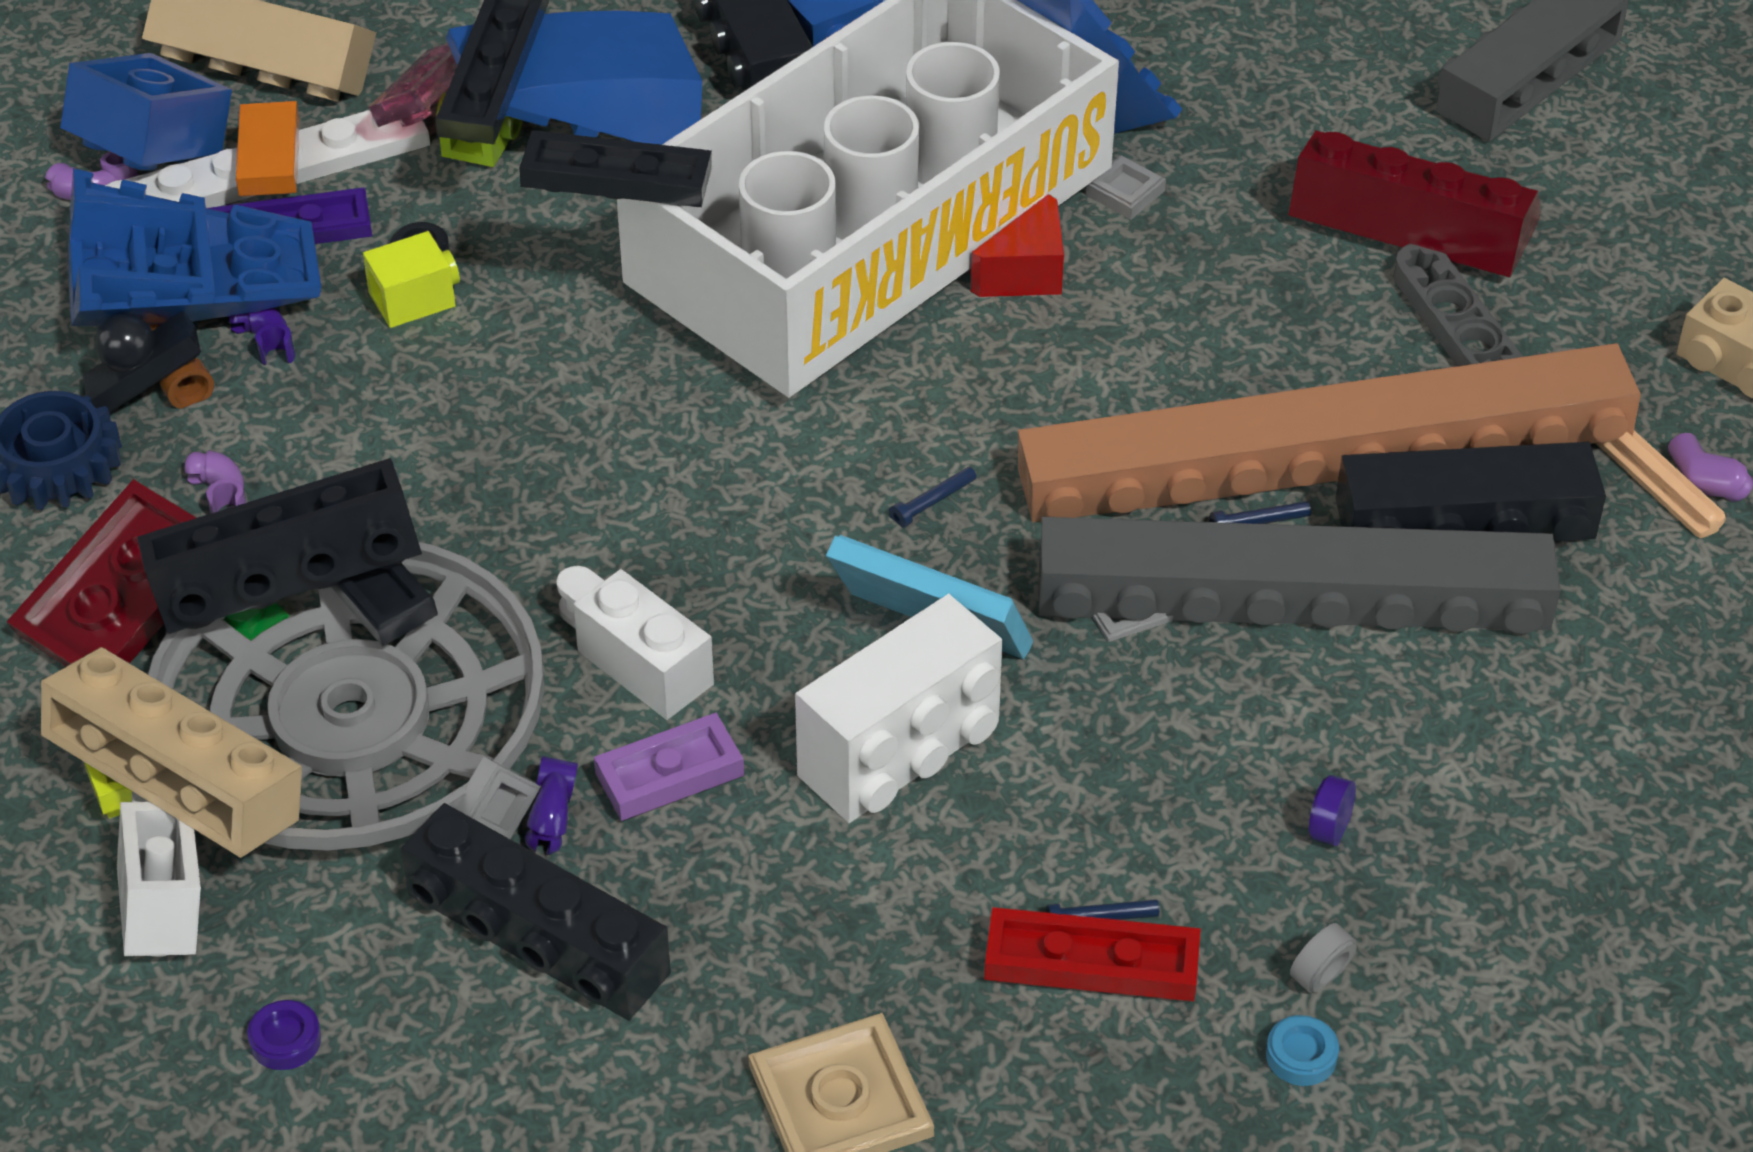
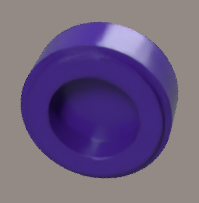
M1329 775L1323 779L1317 790L1309 819V834L1312 840L1332 846L1339 845L1351 819L1356 795V784L1354 781L1334 775Z
M280 1000L264 1006L252 1017L247 1030L248 1041L254 1058L261 1065L274 1070H289L305 1064L313 1058L321 1044V1030L317 1015L306 1004L294 1000Z

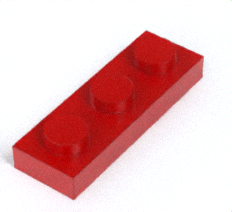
M992 907L985 957L984 980L1195 1002L1201 928Z

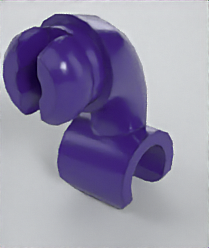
M275 308L229 316V321L232 323L231 330L234 333L252 332L256 334L255 339L259 358L263 365H267L266 355L273 349L286 350L288 363L294 361L295 350L290 328Z
M541 756L536 784L541 786L536 794L537 798L527 820L529 830L525 835L526 845L531 851L536 853L539 839L548 841L546 855H551L561 848L562 835H565L567 832L568 802L571 799L578 763Z

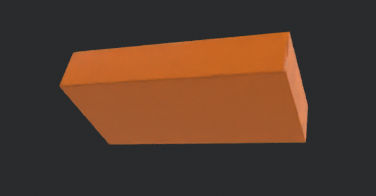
M297 101L240 104L236 183L239 196L297 193L300 121Z

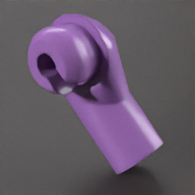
M1691 433L1679 434L1670 441L1668 452L1680 472L1705 495L1724 497L1731 502H1737L1750 494L1753 487L1752 477L1748 474L1746 466L1738 460L1705 453L1695 435Z

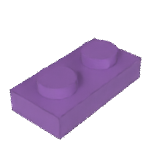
M717 712L594 757L595 774L621 821L744 776V759Z

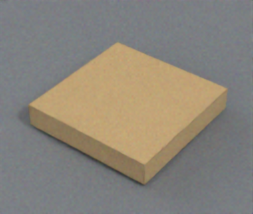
M883 1013L748 1055L750 1070L785 1152H888L934 1137L932 1119Z

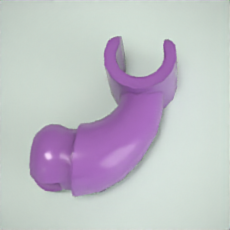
M110 151L105 153L100 159L102 170L92 172L94 173L93 183L101 185L138 176L137 169L125 165L123 157ZM66 163L52 165L47 170L45 178L50 181L47 183V188L54 195L62 199L71 200L74 167H70Z
M208 450L207 453L192 452L187 456L185 461V473L188 474L187 480L193 485L207 483L209 486L206 496L210 514L218 512L225 505L233 504L237 506L247 503L244 493V478L239 467L232 459L220 452Z

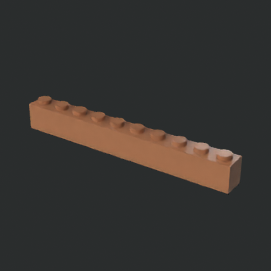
M1618 343L1021 429L1018 430V472L1032 522H1040L1042 517L1077 518L1113 512L1128 513L1137 509L1189 504L1197 501L1250 495L1258 492L1338 481L1342 455L1590 441V444L1610 442L1620 438L1626 432L1633 436L1641 393Z

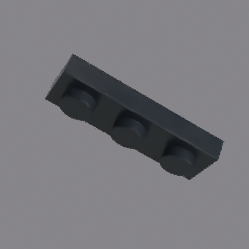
M532 130L519 167L520 187L543 189L549 192H569L604 196L610 199H631L702 208L712 170V150Z

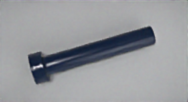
M967 467L906 504L902 502L896 503L889 508L890 518L902 528H905L912 523L914 516L976 480L975 471L971 467Z
M1305 501L1227 515L1223 511H1216L1210 513L1209 522L1268 524L1310 516L1311 509L1309 503Z
M1157 899L1061 908L1059 903L1046 905L1047 913L1115 920L1157 917L1160 912Z

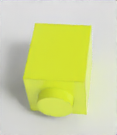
M429 231L363 252L368 292L389 328L456 306L453 285L460 283L457 264L449 250L441 252Z

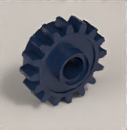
M65 391L39 392L25 396L9 405L0 414V494L9 491L12 504L17 506L28 497L34 499L37 510H43L49 499L58 498L63 508L68 507L71 501L70 495L77 492L88 499L93 497L91 484L93 482L109 484L112 481L110 468L121 466L122 462L119 448L122 445L116 421H111L108 408L106 406L95 408L91 397L86 395L82 397Z

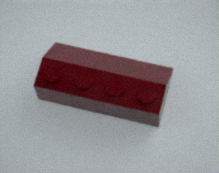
M1315 130L1298 156L1288 216L1399 247L1413 244L1444 253L1452 262L1511 278L1539 222L1541 207L1538 190L1523 187L1512 179L1504 177L1490 178L1465 171L1454 163H1435L1409 156L1399 148H1380L1354 141L1348 135L1340 132L1325 133Z

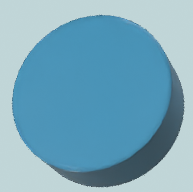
M1304 1015L1290 1016L1275 1024L1269 1033L1266 1047L1267 1063L1273 1073L1285 1082L1298 1086H1310L1325 1081L1334 1072L1339 1054V1042L1334 1031L1323 1021Z

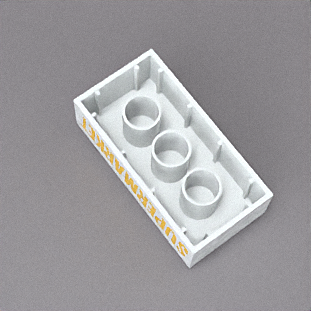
M885 0L662 144L712 150V170L702 208L617 199L623 283L790 398L971 269L972 251L1049 194L1056 198L1059 206L1112 168L1119 61L1017 0Z

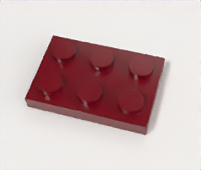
M133 479L6 622L18 636L66 667L101 647L130 664L164 625L144 571L137 536L197 517Z

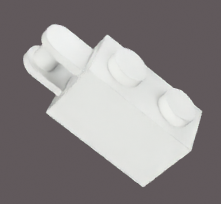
M582 566L568 567L560 572L557 577L558 593L562 596L559 602L560 615L576 629L578 652L666 720L670 719L714 685L711 636L625 571L620 569L605 581L590 569Z
M132 791L131 802H120L117 855L124 956L163 957L167 955L196 954L201 887L194 829Z

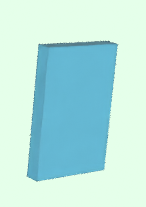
M835 535L826 557L852 595L913 617L945 595L950 594L1002 638V652L1023 660L1028 654L1033 639L1011 598L843 535L839 537Z

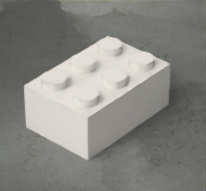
M947 594L796 692L797 776L848 823H851L868 810L871 813H876L886 808L895 798L899 789L918 776L921 778L933 776L943 767L949 755L969 742L973 745L983 742L995 730L999 722L1002 638L955 598Z

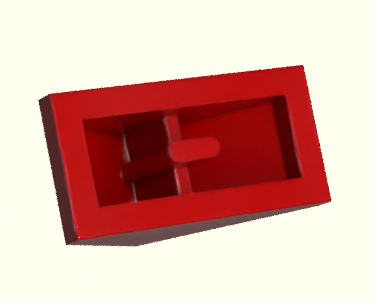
M1049 194L972 251V293L978 297L1062 295L1064 250L1056 198Z

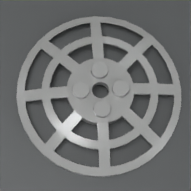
M419 542L422 554L405 559L402 564L412 574L427 576L442 582L432 597L435 600L438 615L407 632L396 647L389 644L382 647L378 641L352 639L350 624L362 622L337 593L329 587L318 589L321 607L284 619L260 633L252 641L223 621L225 617L218 618L202 628H187L171 634L166 633L153 656L148 675L174 689L177 676L190 653L204 638L232 659L215 687L210 712L257 740L275 739L281 752L302 766L301 780L311 772L327 776H346L348 798L323 799L300 795L299 813L323 816L351 815L352 827L328 830L286 828L266 841L265 844L288 849L330 851L369 847L415 834L443 803L456 808L467 793L465 788L467 783L439 801L401 817L379 822L378 810L394 806L421 794L440 782L449 773L468 778L472 777L484 756L469 751L473 747L484 723L488 693L525 679V701L522 716L515 732L495 758L485 757L510 769L526 748L539 720L545 690L541 646L532 619L516 595L495 575L466 557L431 544ZM465 594L482 603L502 622L515 642L519 656L482 670L480 661L468 642L452 627L445 624ZM316 630H325L327 644L320 645L303 653L288 665L270 655L293 639ZM433 642L453 659L463 677L426 687L424 676L416 661ZM251 673L272 686L268 697V715L231 717L236 696ZM354 700L364 703L359 710L352 713H338L334 711L336 706L346 701ZM467 701L464 722L456 739L450 746L422 735L427 726L430 711ZM403 756L430 766L408 782L383 792H375L373 771L384 768Z

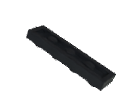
M549 0L483 1L437 114V137L463 140L471 143L495 144L548 7Z

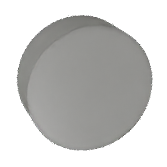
M1333 923L1317 933L1298 954L1291 966L1290 976L1309 993L1319 992L1348 966L1357 949L1356 940L1339 924Z

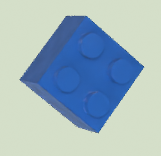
M152 53L69 63L60 128L83 138L82 143L86 147L100 151H110L123 157V163L131 168L154 170L160 163L172 161L185 163L198 159V157L219 153L223 150L232 89Z

